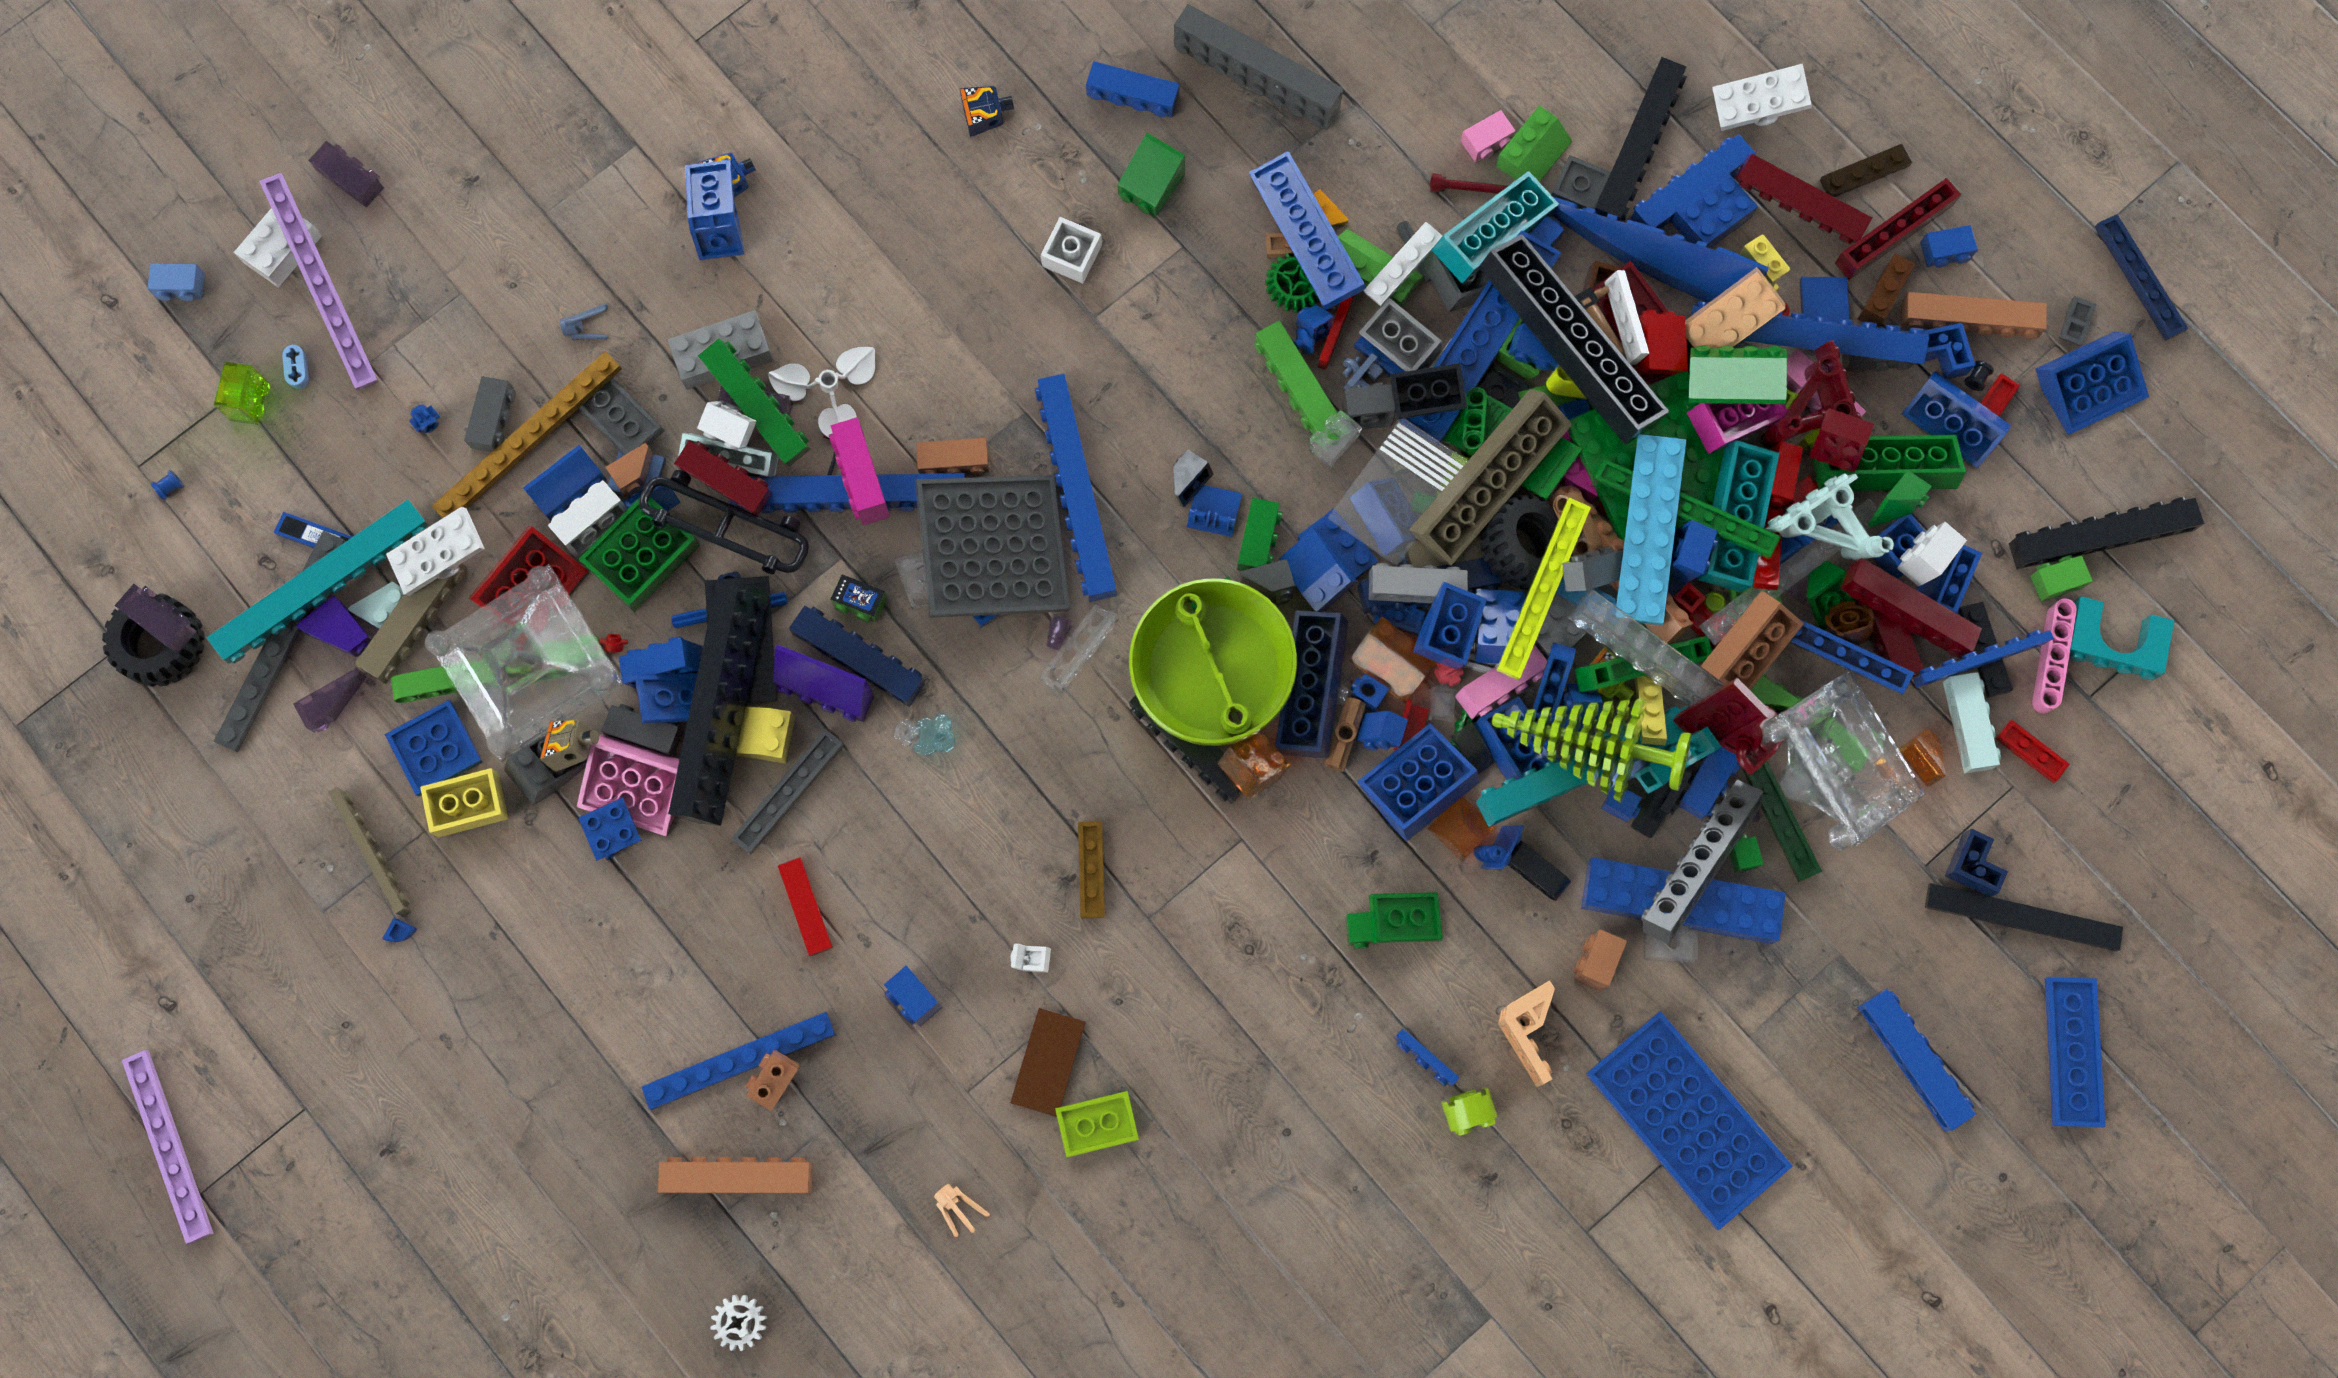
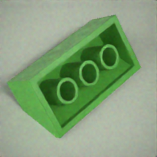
M1349 229L1338 236L1366 287L1393 258V256ZM1414 270L1390 299L1402 308L1423 279V275Z

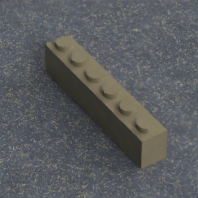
M461 563L458 565L460 570L455 575L445 579L437 578L412 595H403L355 665L384 684L391 680L397 672L398 665L409 656L410 648L415 641L422 638L425 627L436 618L442 603L450 598L454 586L463 580L467 567Z

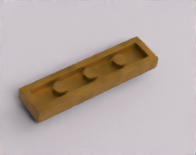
M1102 821L1078 822L1080 918H1105Z

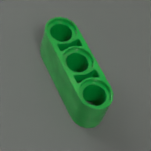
M1479 387L1470 389L1466 395L1467 409H1465L1463 445L1467 456L1470 458L1487 440L1489 402L1485 390ZM1475 400H1483L1479 404H1473ZM1474 421H1481L1478 425H1471ZM1473 442H1479V445L1476 447L1469 446Z

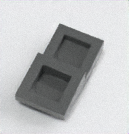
M2074 296L2066 313L2059 338L2082 346L2097 304Z

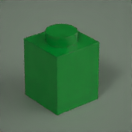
M1747 834L1742 835L1729 854L1735 873L1756 869L1763 865L1756 836L1748 838Z
M1370 912L1347 914L1345 920L1348 946H1354V949L1369 948V944H1373Z

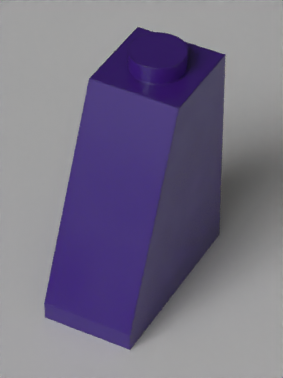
M332 596L296 625L306 635L354 657L361 655L372 640L356 618L347 610L342 601L335 596Z

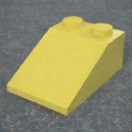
M745 707L736 756L786 764L795 722L792 712L771 708Z

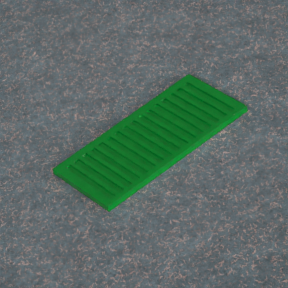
M1487 395L1489 402L1487 438L1512 411V408ZM1475 400L1473 404H1479L1483 400ZM1463 409L1443 440L1466 453L1463 445L1465 409ZM1474 421L1471 425H1478L1481 421ZM1561 437L1523 481L1521 486L1548 500L1583 449ZM1473 442L1469 446L1476 447L1479 445V442Z

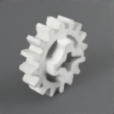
M732 1295V1302L727 1298L723 1299L724 1307L716 1306L715 1309L719 1314L711 1316V1319L716 1321V1325L711 1326V1330L718 1331L714 1339L722 1338L720 1346L725 1347L729 1343L731 1351H734L737 1345L740 1351L745 1350L746 1343L750 1347L755 1346L753 1339L761 1340L762 1336L759 1334V1331L766 1330V1326L761 1325V1321L767 1319V1316H760V1312L764 1309L763 1306L756 1308V1299L747 1302L748 1295H743L741 1301H739L737 1295ZM736 1305L745 1306L750 1310L740 1312ZM726 1314L728 1318L726 1325L723 1326V1318ZM736 1317H737V1318L747 1317V1318L744 1319V1321L741 1323L742 1328H741V1327L731 1328V1327H733L734 1324L737 1322V1321H736ZM755 1319V1326L753 1331H751V1321ZM732 1333L738 1334L742 1340H734L728 1335Z

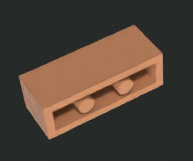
M986 438L916 443L919 474L970 473L971 475H982L984 472H989Z

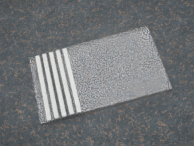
M1405 418L1400 419L1329 515L1328 520L1377 552L1381 557L1398 566L1417 540L1409 529L1468 461L1421 430L1418 426H1415Z

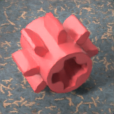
M1441 663L1437 664L1438 668L1434 670V673L1442 686L1448 683L1451 688L1460 683V676L1464 675L1462 667L1454 669Z

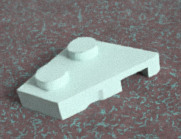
M391 582L351 605L347 610L380 629L404 593L399 585Z

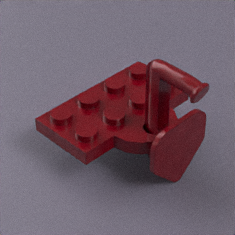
M1735 678L1681 711L1672 720L1683 732L1691 734L1708 727L1722 747L1736 754L1739 765L1749 775H1752L1776 753L1783 740L1796 734V731H1793L1772 708L1765 706L1738 678ZM1771 722L1784 737L1779 736L1763 744V733Z

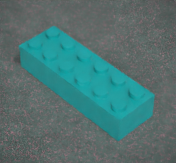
M1528 171L1445 233L1433 247L1432 251L1463 284L1481 270L1479 266L1492 249L1517 237L1521 230L1529 233L1546 216L1549 217L1559 203Z
M1737 440L1727 445L1723 452L1712 506L1764 528L1779 453ZM1716 536V547L1713 552H1710L1708 561H1710L1709 568L1705 574L1697 577V580L1738 592L1751 588L1759 554Z

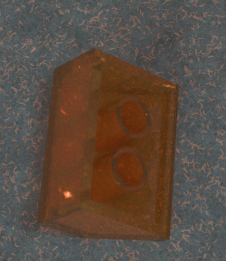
M1383 617L1370 630L1349 659L1352 664L1364 673L1388 687V691L1405 704L1407 699L1411 698L1437 664L1436 661L1413 653L1416 642Z

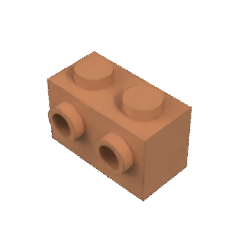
M775 1049L770 1055L767 1053L764 1055L758 1065L761 1067L760 1072L757 1076L752 1074L745 1086L748 1088L746 1096L770 1111L773 1110L799 1068L797 1062Z

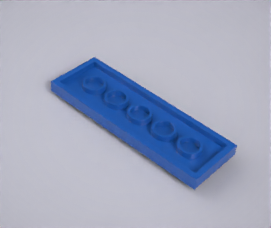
M2046 977L2044 980L2052 1126L2106 1127L2097 978Z

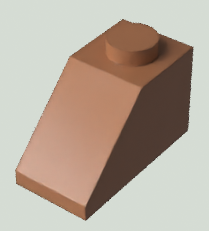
M646 443L606 466V469L624 496L635 494L646 482L653 456Z

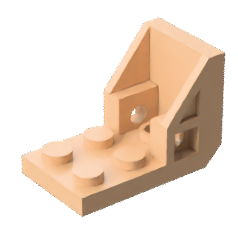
M1550 980L1503 1008L1498 1021V1025L1536 1087L1552 1080L1550 1075L1552 1070L1545 1060L1541 1061L1537 1054L1539 1052L1538 1046L1532 1038L1528 1039L1527 1035L1544 1024L1555 990ZM1520 1020H1522L1525 1023V1027L1522 1026Z

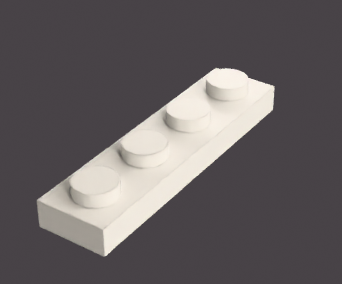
M1425 222L1364 290V293L1381 307L1432 252L1433 247L1442 235Z
M1617 270L1604 283L1610 289L1608 297L1627 361L1631 365H1636L1649 354L1626 273L1625 271Z

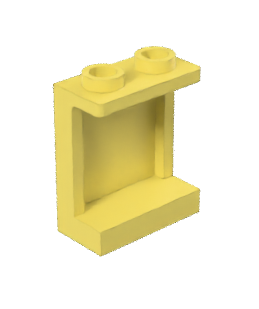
M1760 235L1746 244L1740 255L1769 267L1765 278L1777 292L1780 287L1776 282L1780 277L1789 272L1790 267L1764 235Z

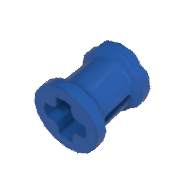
M169 470L167 472L168 475L158 482L151 483L155 492L164 500L168 498L167 495L177 488L184 487L180 478L172 470Z

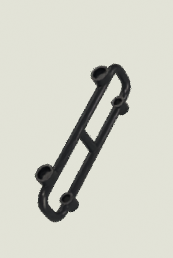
M675 470L670 479L662 476L650 479L640 495V509L644 514L653 518L651 523L655 527L664 528L668 524L763 564L762 570L767 574L773 575L776 570L784 573H793L803 565L808 554V541L797 532L800 527V522L791 516H784L779 525L756 516L753 513L688 487L691 477L682 470ZM657 486H664L724 511L725 513L715 534L673 517L664 509L652 508L648 501ZM736 516L797 542L800 548L794 561L786 564L781 562L776 556H766L724 538L733 517Z

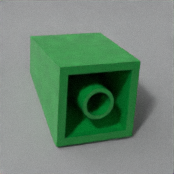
M1146 133L1118 183L1119 197L1126 203L1131 202L1135 204L1143 213L1152 214L1156 217L1185 176V155Z

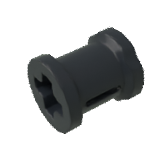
M1975 361L1973 371L1970 376L1965 378L1964 382L1972 390L1983 391L1985 388L1984 383L1988 376L1993 374L1994 369L1984 361Z

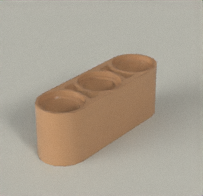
M1573 491L1559 495L1554 499L1553 508L1558 520L1568 498L1585 504L1581 494ZM1588 513L1574 547V555H1582L1585 552L1596 551L1598 548L1603 547L1602 540L1590 513Z

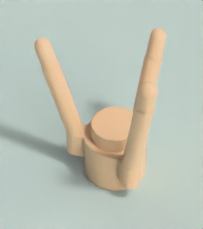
M947 1184L934 1195L938 1202L936 1206L942 1212L955 1237H958L959 1234L947 1210L951 1209L970 1232L974 1233L975 1228L956 1206L960 1202L957 1197L985 1217H990V1214L963 1194L957 1186L953 1189L950 1184Z

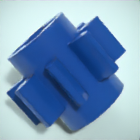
M422 404L411 411L413 418L409 422L418 433L420 431L430 433L438 427L437 419L440 418V415L432 405L426 407V405Z

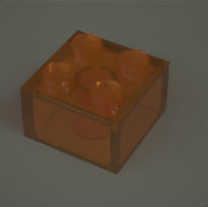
M1261 731L1231 745L1217 763L1248 799L1277 783L1291 766Z

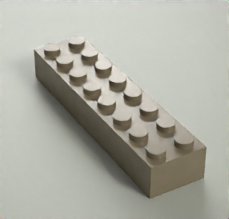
M1530 389L1412 525L1409 531L1437 561L1452 565L1571 427V422L1545 392Z

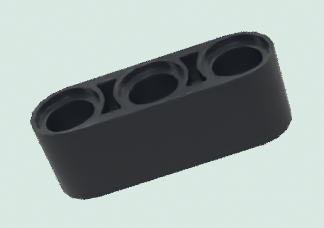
M1520 840L1514 846L1511 852L1512 858L1508 866L1553 901H1557L1571 883L1570 879Z

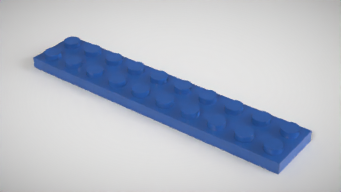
M1521 230L1518 236L1523 234L1552 269L1561 256V252ZM1490 280L1434 365V367L1460 363L1465 396L1470 389L1478 386L1497 356L1499 349L1520 318ZM1462 409L1403 418L1399 420V423L1439 447Z

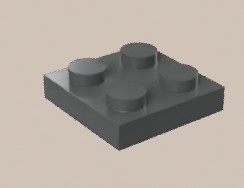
M1569 155L1551 196L1575 203L1577 208L1580 209L1587 207L1595 209L1611 172Z

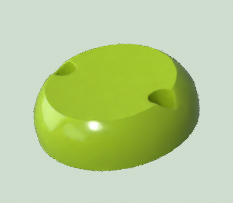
M1201 579L1181 584L1169 590L1148 608L1139 621L1131 641L1129 670L1131 683L1140 705L1159 727L1169 734L1193 744L1220 746L1233 744L1257 734L1277 717L1291 695L1295 683L1297 653L1295 641L1285 617L1266 596L1245 584L1233 580ZM1191 603H1194L1197 606L1195 612ZM1185 605L1187 607L1188 612L1184 610ZM1236 712H1239L1243 716L1241 723ZM1230 715L1232 716L1234 723L1229 720Z

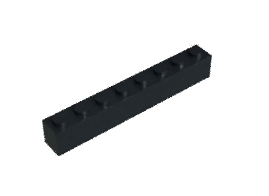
M1661 57L1595 208L1598 215L1607 217L1609 213L1617 216V221H1625L1630 210L1626 205L1628 201H1634L1638 191L1634 187L1636 182L1641 183L1647 170H1644L1643 166L1645 163L1650 164L1655 151H1652L1651 148L1653 144L1658 145L1663 132H1660L1659 129L1661 125L1665 127L1671 115L1667 111L1669 106L1674 108L1679 95L1675 93L1677 88H1683L1687 78L1683 74L1687 66Z
M2180 497L2172 500L2169 504L2157 502L2151 504L2146 509H2142L2139 506L2127 510V513L2119 514V511L2106 514L2105 518L2097 519L2096 516L2082 520V523L2075 524L2074 521L2061 524L2059 528L2052 529V526H2047L2037 530L2038 532L2030 534L2029 531L2020 532L2009 543V547L2018 570L2055 562L2069 555L2078 557L2192 532L2205 523L2196 498L2186 500V497Z

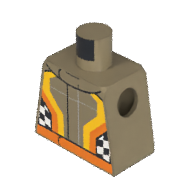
M579 719L552 720L549 722L540 760L555 772L585 761L588 757L590 745L599 742V734Z

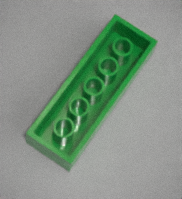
M1956 435L1870 436L1855 473L1812 458L1819 490L1826 487L1824 483L1834 476L1839 477L1844 473L1847 476L1856 474L1858 477L1849 484L1852 491L1892 490L1907 470L1932 486L1930 490L1958 489L1966 473Z

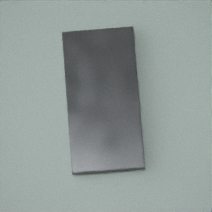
M614 378L579 408L623 455L644 443L649 445L665 431Z

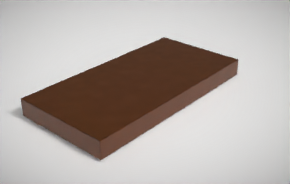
M1041 1008L1038 1009L1010 1102L1011 1104L1057 1117L1055 1108L1062 1105L1086 1024L1085 1021Z

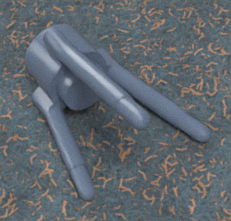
M603 304L580 314L560 319L563 335L565 337L571 336L572 340L607 339V335L579 334V331L583 330L581 320L607 311L608 305Z

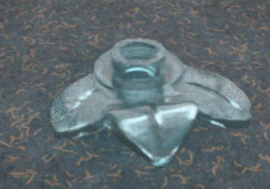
M940 712L934 721L927 718L916 721L915 730L920 739L913 745V750L922 755H931L936 751H950L955 744V736L951 732L952 722L950 718ZM945 736V741L940 743L941 738Z

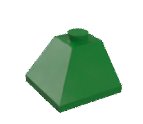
M1907 470L1885 497L1867 525L1872 528L1909 515L1917 506L1922 508L1930 498L1927 493L1932 486Z
M1825 561L1812 571L1808 578L1807 600L1816 625L1822 630L1826 629L1825 617L1830 613L1829 609L1832 606L1847 601H1855L1856 603L1855 598H1852L1848 593L1840 589L1846 576V571L1829 561Z

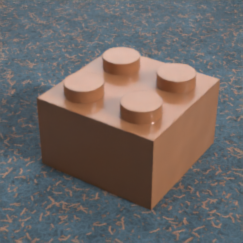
M1601 929L1594 934L1591 933L1589 937H1586L1581 949L1585 951L1584 955L1576 961L1573 968V973H1576L1574 980L1600 992L1609 987L1627 941Z

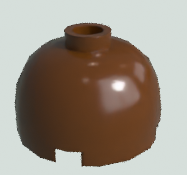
M1847 601L1834 605L1829 609L1830 613L1825 617L1828 633L1856 646L1865 643L1871 637L1875 619L1873 610L1868 605L1863 604L1862 607L1856 605L1855 601Z

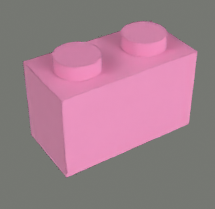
M1500 110L1464 130L1461 143L1474 162H1477L1480 159H1488L1494 154V151L1500 148L1504 149L1514 137L1516 131Z

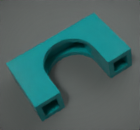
M2082 596L2074 601L2076 617L2069 654L2070 660L2091 662L2095 667L2114 668L2122 674H2137L2145 680H2155L2165 674L2175 620L2152 614L2142 620L2138 644L2134 652L2120 653L2108 647L2100 634L2104 602Z

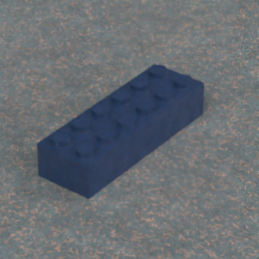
M1295 612L1292 635L1297 653L1296 678L1291 695L1280 711L1275 749L1282 755L1329 759L1349 623L1341 613Z

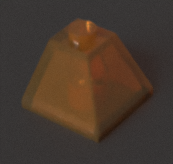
M1928 729L1898 749L1927 788L1946 776L1940 741Z
M1462 796L1446 809L1428 827V830L1463 862L1496 827H1488L1483 815Z

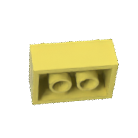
M492 768L420 787L429 833L438 838L509 819L500 775Z

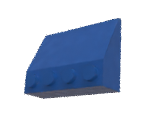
M2114 331L2035 368L2044 395L2064 430L2069 435L2149 397L2131 333Z
M1431 723L1357 781L1389 824L1406 842L1480 783L1478 771Z

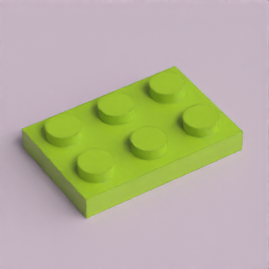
M1128 1091L1055 1108L1066 1158L1139 1140Z

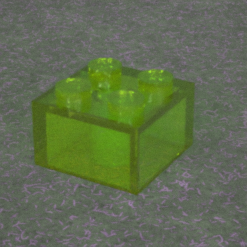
M224 362L214 406L231 421L258 425L259 419L264 414L263 403L265 396L269 393V382L252 365Z

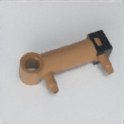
M1604 286L1596 291H1593L1590 287L1574 296L1627 360L1623 344L1618 341L1597 305L1599 299L1609 293V287Z

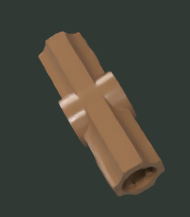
M1346 698L1330 746L1329 759H1326L1324 764L1331 769L1343 772L1345 770L1366 703L1361 700ZM1347 729L1351 732L1352 737L1347 740L1342 739L1339 736V731Z

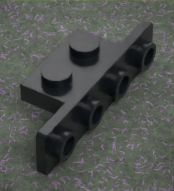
M1695 763L1685 768L1679 791L1671 789L1668 781L1665 785L1648 794L1640 812L1633 820L1631 828L1648 838L1653 837L1663 818L1669 813L1673 815L1680 804L1677 801L1681 793L1685 794L1692 783L1688 781L1692 775L1690 771Z

